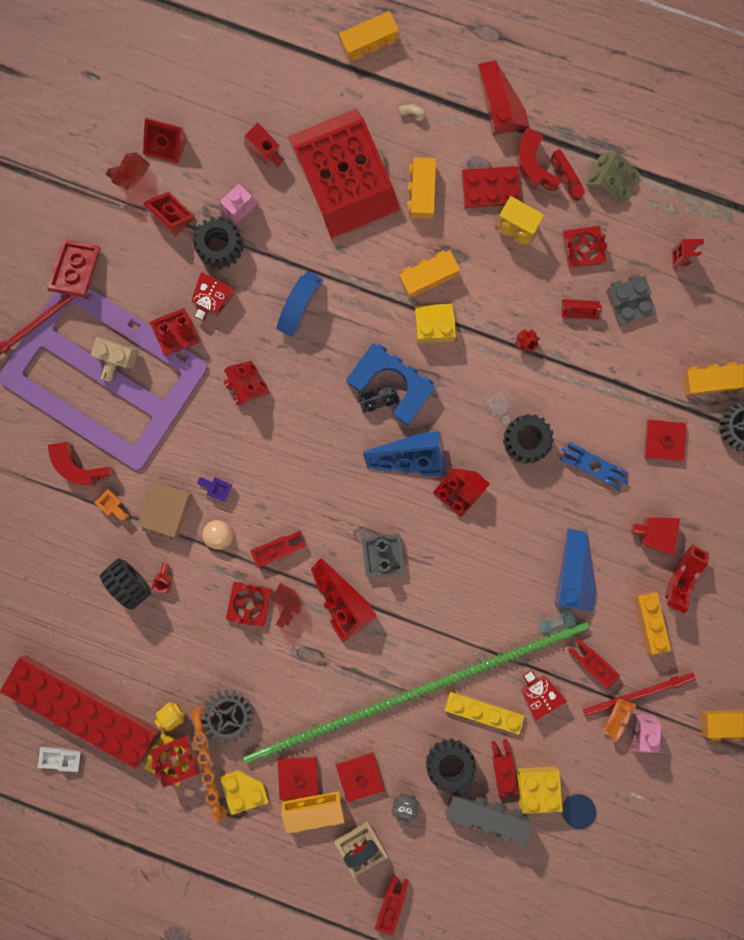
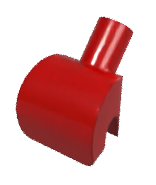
M162 564L160 573H157L153 580L152 591L170 592L172 577L168 574L169 564Z

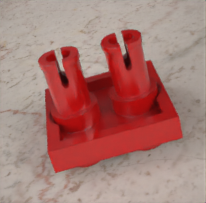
M185 308L149 321L164 357L200 343Z
M252 361L231 365L224 369L228 378L223 383L224 385L229 383L225 387L228 390L235 389L237 395L233 397V401L238 399L235 402L237 406H242L246 402L260 399L270 394L267 384L263 381Z

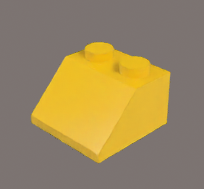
M452 304L415 306L416 344L454 342L456 334Z

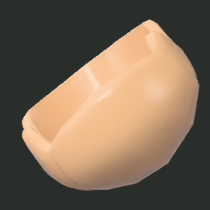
M213 520L207 523L203 529L202 539L208 547L221 550L230 546L233 541L234 532L226 522Z

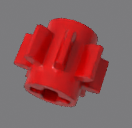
M524 329L517 334L515 344L521 352L524 353L527 350L531 353V351L538 347L540 338L533 329L529 332Z

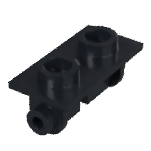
M389 385L377 389L378 396H375L374 391L361 394L358 400L362 413L373 412L378 408L392 406L399 402L395 387H390Z

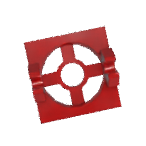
M601 225L564 230L562 232L568 269L605 264L607 262L605 255L607 249V242L605 243L606 235L602 233ZM585 234L593 236L598 243L587 241ZM579 235L580 242L577 246H572V239ZM586 243L589 246V251L586 253L581 252L579 245ZM598 249L596 256L589 260L588 254L590 251ZM574 252L582 255L583 261L577 259L574 256Z
M234 581L226 620L264 627L272 589ZM249 590L248 596L244 599L236 598L240 592ZM255 591L261 595L263 603L256 601L254 598ZM248 598L253 599L255 603L251 610L244 607V601ZM235 604L241 605L245 610L243 617L236 612ZM255 608L262 610L258 616L249 619L251 611Z
M188 735L149 750L153 760L151 768L155 771V778L160 779L162 788L201 773ZM174 746L182 747L184 755L176 753ZM168 749L170 754L168 761L160 763L163 752ZM174 755L181 758V764L176 767L170 763V759ZM188 760L189 768L186 773H183L181 766L184 761ZM168 767L175 769L177 776H170L163 769Z

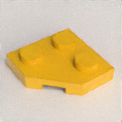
M241 770L232 771L220 776L231 815L269 803L264 782L247 775Z

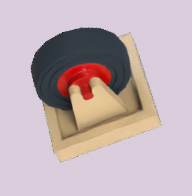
M369 821L334 840L353 877L358 876L388 858Z

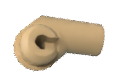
M409 104L398 107L400 116L413 114L417 121L425 119V110L418 105Z

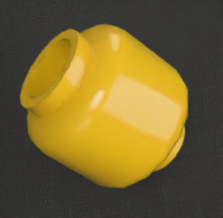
M168 702L156 711L157 719L155 723L160 730L165 729L171 732L184 722L183 716H185V712L177 702L175 704Z

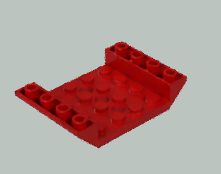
M357 109L288 136L294 154H296L322 214L330 239L400 211L393 185L365 120ZM357 157H364L366 162L363 165L357 164L355 162ZM346 164L349 168L346 172H341L338 170V166ZM323 171H329L331 176L328 179H323L320 174Z

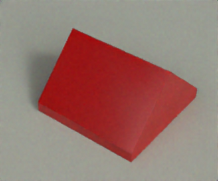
M146 117L144 120L143 154L179 164L187 139L183 128Z
M169 191L143 203L147 211L175 238L195 218Z

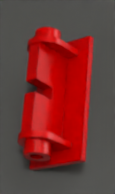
M562 299L561 318L599 320L600 312H602L600 301Z

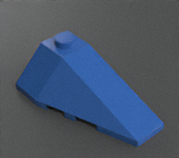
M440 431L420 433L363 451L366 466L370 469L383 471L401 470L404 474H409V472L421 473L420 476L424 477L446 475L444 446Z
M567 529L555 604L593 611L596 587L588 535L584 531Z

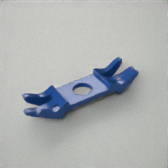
M570 442L568 446L581 452V454L566 448L561 449L562 452L573 457L577 462L561 457L560 461L602 480V482L620 491L621 487L614 481L609 480V478L628 485L629 482L625 478L613 472L615 470L628 476V472L619 466L613 465ZM592 461L600 463L599 471L594 472L590 469Z

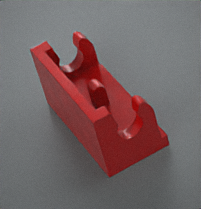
M682 239L672 250L673 269L691 265V261H685L690 257H698L702 254L700 251H694L699 246L704 245V239Z

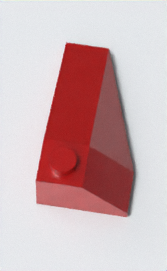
M497 61L479 63L478 70L492 135L529 128L526 109Z
M319 559L311 568L318 591L322 592L325 598L324 607L330 611L332 617L330 620L331 625L342 643L363 630L377 617L367 600L325 560Z

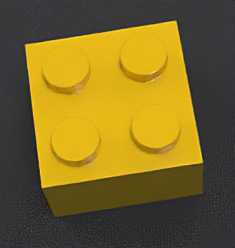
M510 196L499 215L495 228L498 229L499 233L513 237L517 243L528 246L544 214Z
M556 766L517 768L519 808L522 814L562 812L560 771Z

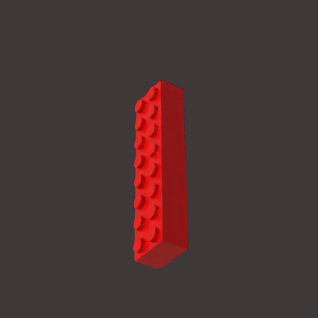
M28 655L18 658L0 690V693L134 769H137L142 764L160 732L157 728Z

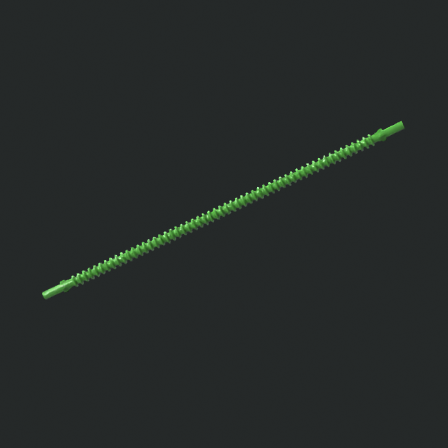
M587 622L571 628L567 627L559 633L555 631L554 635L550 633L549 637L545 635L544 639L539 638V641L534 640V643L529 642V645L518 646V649L513 648V651L508 650V653L503 652V655L498 654V657L492 656V659L482 660L480 664L477 662L475 666L472 664L470 668L467 666L465 670L461 668L460 672L456 670L455 674L451 672L450 676L446 674L445 678L440 677V680L435 679L434 682L430 681L429 684L424 683V686L419 685V688L414 687V690L409 689V692L404 691V694L398 693V696L393 695L391 699L388 697L386 701L383 699L381 703L378 701L376 705L372 703L371 707L367 705L366 709L362 707L361 711L357 709L356 713L351 712V715L346 714L345 717L340 716V719L335 718V721L330 720V723L325 722V725L314 726V729L309 728L308 732L304 730L303 734L299 732L297 736L294 734L292 738L288 736L287 740L283 738L282 742L278 740L277 744L272 743L271 746L262 747L259 751L243 756L244 763L247 764L262 757L266 758L273 753L278 754V751L283 752V749L293 748L295 744L298 746L300 742L304 744L305 740L309 742L310 738L314 740L315 736L319 738L320 734L323 736L326 732L330 734L331 730L336 731V728L341 729V726L346 727V724L351 725V722L357 723V720L367 719L369 715L372 717L374 713L377 715L379 711L383 713L384 709L388 711L389 707L393 709L394 705L398 707L399 703L404 704V701L409 702L410 699L414 700L415 697L420 698V695L425 696V693L430 694V691L435 692V689L441 690V687L451 686L453 682L456 684L457 680L460 682L463 678L467 680L468 676L472 678L473 674L477 676L478 672L482 674L483 670L488 671V668L493 669V666L504 665V662L509 663V660L514 661V658L519 659V656L524 657V654L530 655V652L535 653V650L545 649L547 645L550 647L552 643L555 645L557 641L561 643L562 639H569L575 634L588 630L589 625Z

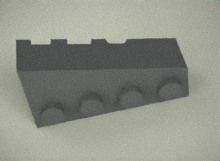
M463 791L451 793L445 814L446 819L469 828H473L476 825L478 826L477 829L489 835L495 832L502 840L509 842L511 839L519 841V846L526 848L532 823L526 814H522L520 809L514 808V810L506 808V805L495 802L494 805L488 803L487 799L479 796L476 799L468 797V793Z

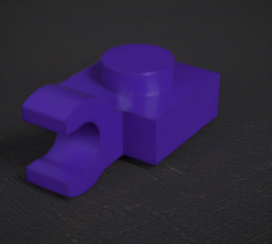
M202 477L197 482L198 485L209 489L207 495L223 502L226 501L233 486L214 477L213 482Z

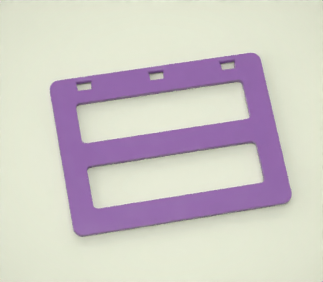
M88 288V293L92 295L88 300L83 297H76L22 339L0 372V383L123 463L139 470L144 467L207 371V364L187 349L181 350L182 353L189 357L186 362L177 357L179 352L164 357L154 332L149 325ZM54 292L39 315L67 294ZM70 304L77 305L179 370L181 376L166 399L161 400L116 370L112 382L100 379L105 363L91 356V354L54 331V327ZM131 320L140 325L137 331L128 326ZM45 347L151 415L152 420L137 443L131 445L25 377L24 372L40 348Z

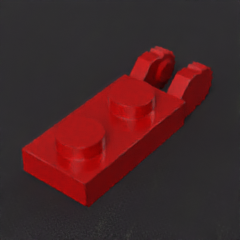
M557 149L550 158L551 165L561 174L562 183L569 187L570 197L575 201H580L585 193L583 185L562 150Z
M301 531L288 536H282L250 550L257 568L288 556L293 551L307 546L306 542H300L293 547L290 546L289 540L300 537L302 535Z
M578 638L576 640L577 645L583 648L586 653L581 657L571 647L567 651L608 690L621 675L598 653Z
M508 739L503 740L504 755H498L497 743L492 741V761L498 796L517 795L518 788Z
M394 874L392 875L389 888L386 889L374 926V930L391 936L394 935L409 883L408 879H404L400 893L393 891L397 883V876Z

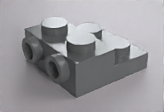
M639 274L628 278L629 281L622 283L621 280L610 284L611 287L606 291L619 326L656 313L650 297L651 290L645 276L640 277Z

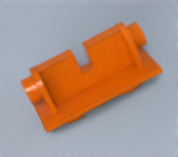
M618 698L602 733L610 735V739L615 742L618 739L621 740V736L634 712L636 704Z

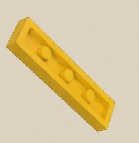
M451 691L444 708L446 712L518 735L525 717L523 714Z

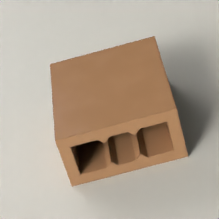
M152 481L137 526L143 527L142 531L153 534L154 531L161 533L160 537L165 539L178 538L192 494Z

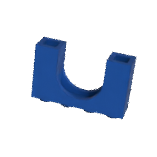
M372 343L346 379V383L362 394L378 373L394 371L400 374L406 382L407 393L393 412V416L409 426L434 391V382L426 376L424 378L417 374L418 371L412 366L406 367L398 356L389 355L386 352L387 349L381 344L375 345Z

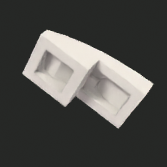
M40 746L38 768L78 772L80 751Z

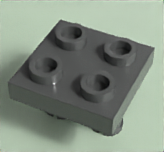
M400 534L362 538L366 577L405 572Z

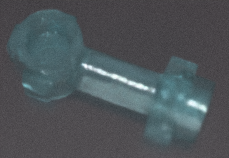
M571 609L561 612L560 618L551 621L543 619L542 622L538 623L542 634L552 633V628L564 625L565 628L576 625V617Z

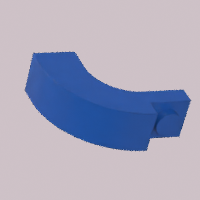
M309 271L304 276H300L283 307L277 323V330L291 337L296 334L301 326L308 305L323 284V278Z

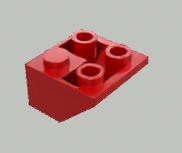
M453 468L432 493L462 517L484 493L490 483L476 471Z

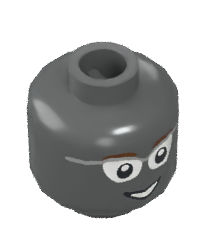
M401 793L400 796L395 797L392 815L397 817V822L408 824L409 821L416 820L419 809V802L415 800L416 796Z

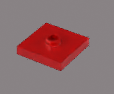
M648 419L644 458L684 461L687 423Z
M373 752L336 763L347 803L384 791Z
M317 756L277 760L279 800L300 799L319 795Z

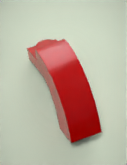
M527 127L517 150L518 170L524 181L536 190L538 185L541 184L545 190L556 193L562 179L545 171L538 164L536 158V151L544 136Z
M69 442L48 444L49 457L53 467L63 478L72 483L96 486V478L97 481L109 480V476H114V469L111 467L82 469L74 459L73 447Z
M692 544L681 558L665 593V598L668 599L667 605L683 614L689 609L693 586L708 565V552Z

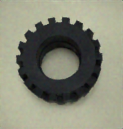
M210 217L208 222L205 219L202 226L200 224L197 226L198 232H194L195 239H193V244L195 245V251L204 264H209L211 268L215 269L216 266L218 269H223V266L229 268L231 262L235 264L237 262L236 258L240 259V251H243V240L239 230L227 218L224 221L222 217H218L217 220L214 217ZM224 235L229 238V242L223 250L212 251L208 249V244L213 237Z
M530 414L521 415L514 419L506 428L503 440L505 451H508L509 456L516 459V462L532 464L546 457L548 452L551 451L552 443H554V438H552L554 433L549 428L551 425L549 423L546 424L543 417L540 419L535 414L533 416ZM522 429H531L538 435L539 443L535 449L526 450L519 444L518 433Z
M117 558L100 574L101 582L110 595L129 610H134L151 595L150 587L144 578L123 559Z
M451 738L448 741L443 739L441 743L437 742L433 748H430L429 755L426 757V769L432 784H435L436 788L439 790L440 788L443 789V792L448 793L449 790L452 793H456L458 789L463 791L464 786L468 787L471 784V779L474 780L475 758L466 744L464 745L462 741H455ZM448 755L458 756L462 761L461 770L452 776L443 774L439 769L441 760Z

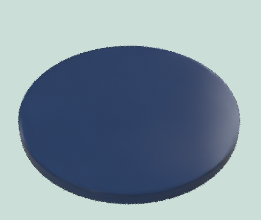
M582 794L572 795L563 804V818L569 826L575 829H584L595 820L596 807L589 797Z

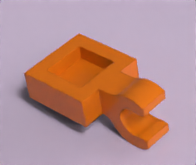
M109 489L95 502L107 516H111L114 513L124 522L130 517L129 514L120 508L123 502Z

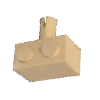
M96 337L91 356L102 359L105 362L100 379L112 382L116 366L134 368L139 350L106 338Z

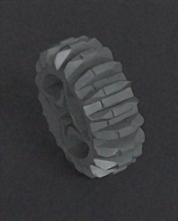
M743 401L741 404L739 402L734 403V407L729 406L727 408L728 411L722 413L725 418H721L719 421L724 425L718 428L724 430V433L720 434L721 437L726 436L727 438L724 440V443L731 442L730 448L736 447L737 452L744 451V428L739 427L744 424ZM740 412L739 422L732 424L734 417ZM734 431L739 434L740 439L735 435Z
M225 689L224 696H221L220 691H217L218 698L215 699L213 695H210L212 702H204L208 709L201 708V712L206 714L200 716V720L206 721L202 723V728L209 727L206 729L205 734L208 735L213 732L211 735L212 740L219 736L218 743H221L222 739L225 738L226 744H229L230 737L233 738L234 742H237L236 735L239 734L243 738L244 735L241 731L249 732V728L245 725H252L253 723L250 719H247L254 716L252 712H247L252 709V706H245L249 700L245 698L241 701L242 693L235 697V690H232L231 695H228V690ZM224 701H232V704L226 708L216 706ZM238 705L243 711L241 722L234 716ZM212 711L220 717L216 728L210 721ZM231 711L230 717L232 719L227 718L223 721L224 717L222 714H228ZM227 725L237 726V728L231 731H221Z

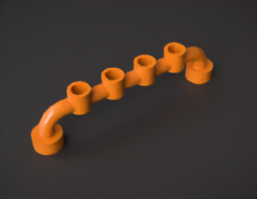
M197 707L193 710L191 718L196 731L194 742L199 745L200 750L198 761L203 765L204 770L202 781L207 785L208 790L206 801L211 804L212 818L215 821H222L225 819L228 810L224 804L218 803L219 792L214 784L215 772L211 769V753L207 749V735L202 728L204 721L200 720V716L206 714L201 712L203 707ZM198 735H202L204 740H199ZM202 754L207 755L208 759L203 760ZM206 774L211 775L212 779L208 780ZM210 794H214L216 799H211Z

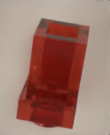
M137 152L128 153L124 156L120 166L108 168L105 175L111 179L113 184L119 187L123 186L126 190H129L143 178L150 163Z
M282 582L279 583L271 601L285 607L276 623L278 627L283 629L285 625H290L294 617L291 615L292 612L300 614L302 601L296 590Z

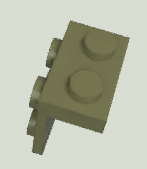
M618 152L602 153L597 160L594 170L589 174V179L585 185L589 189L602 188L618 204H624L640 173Z

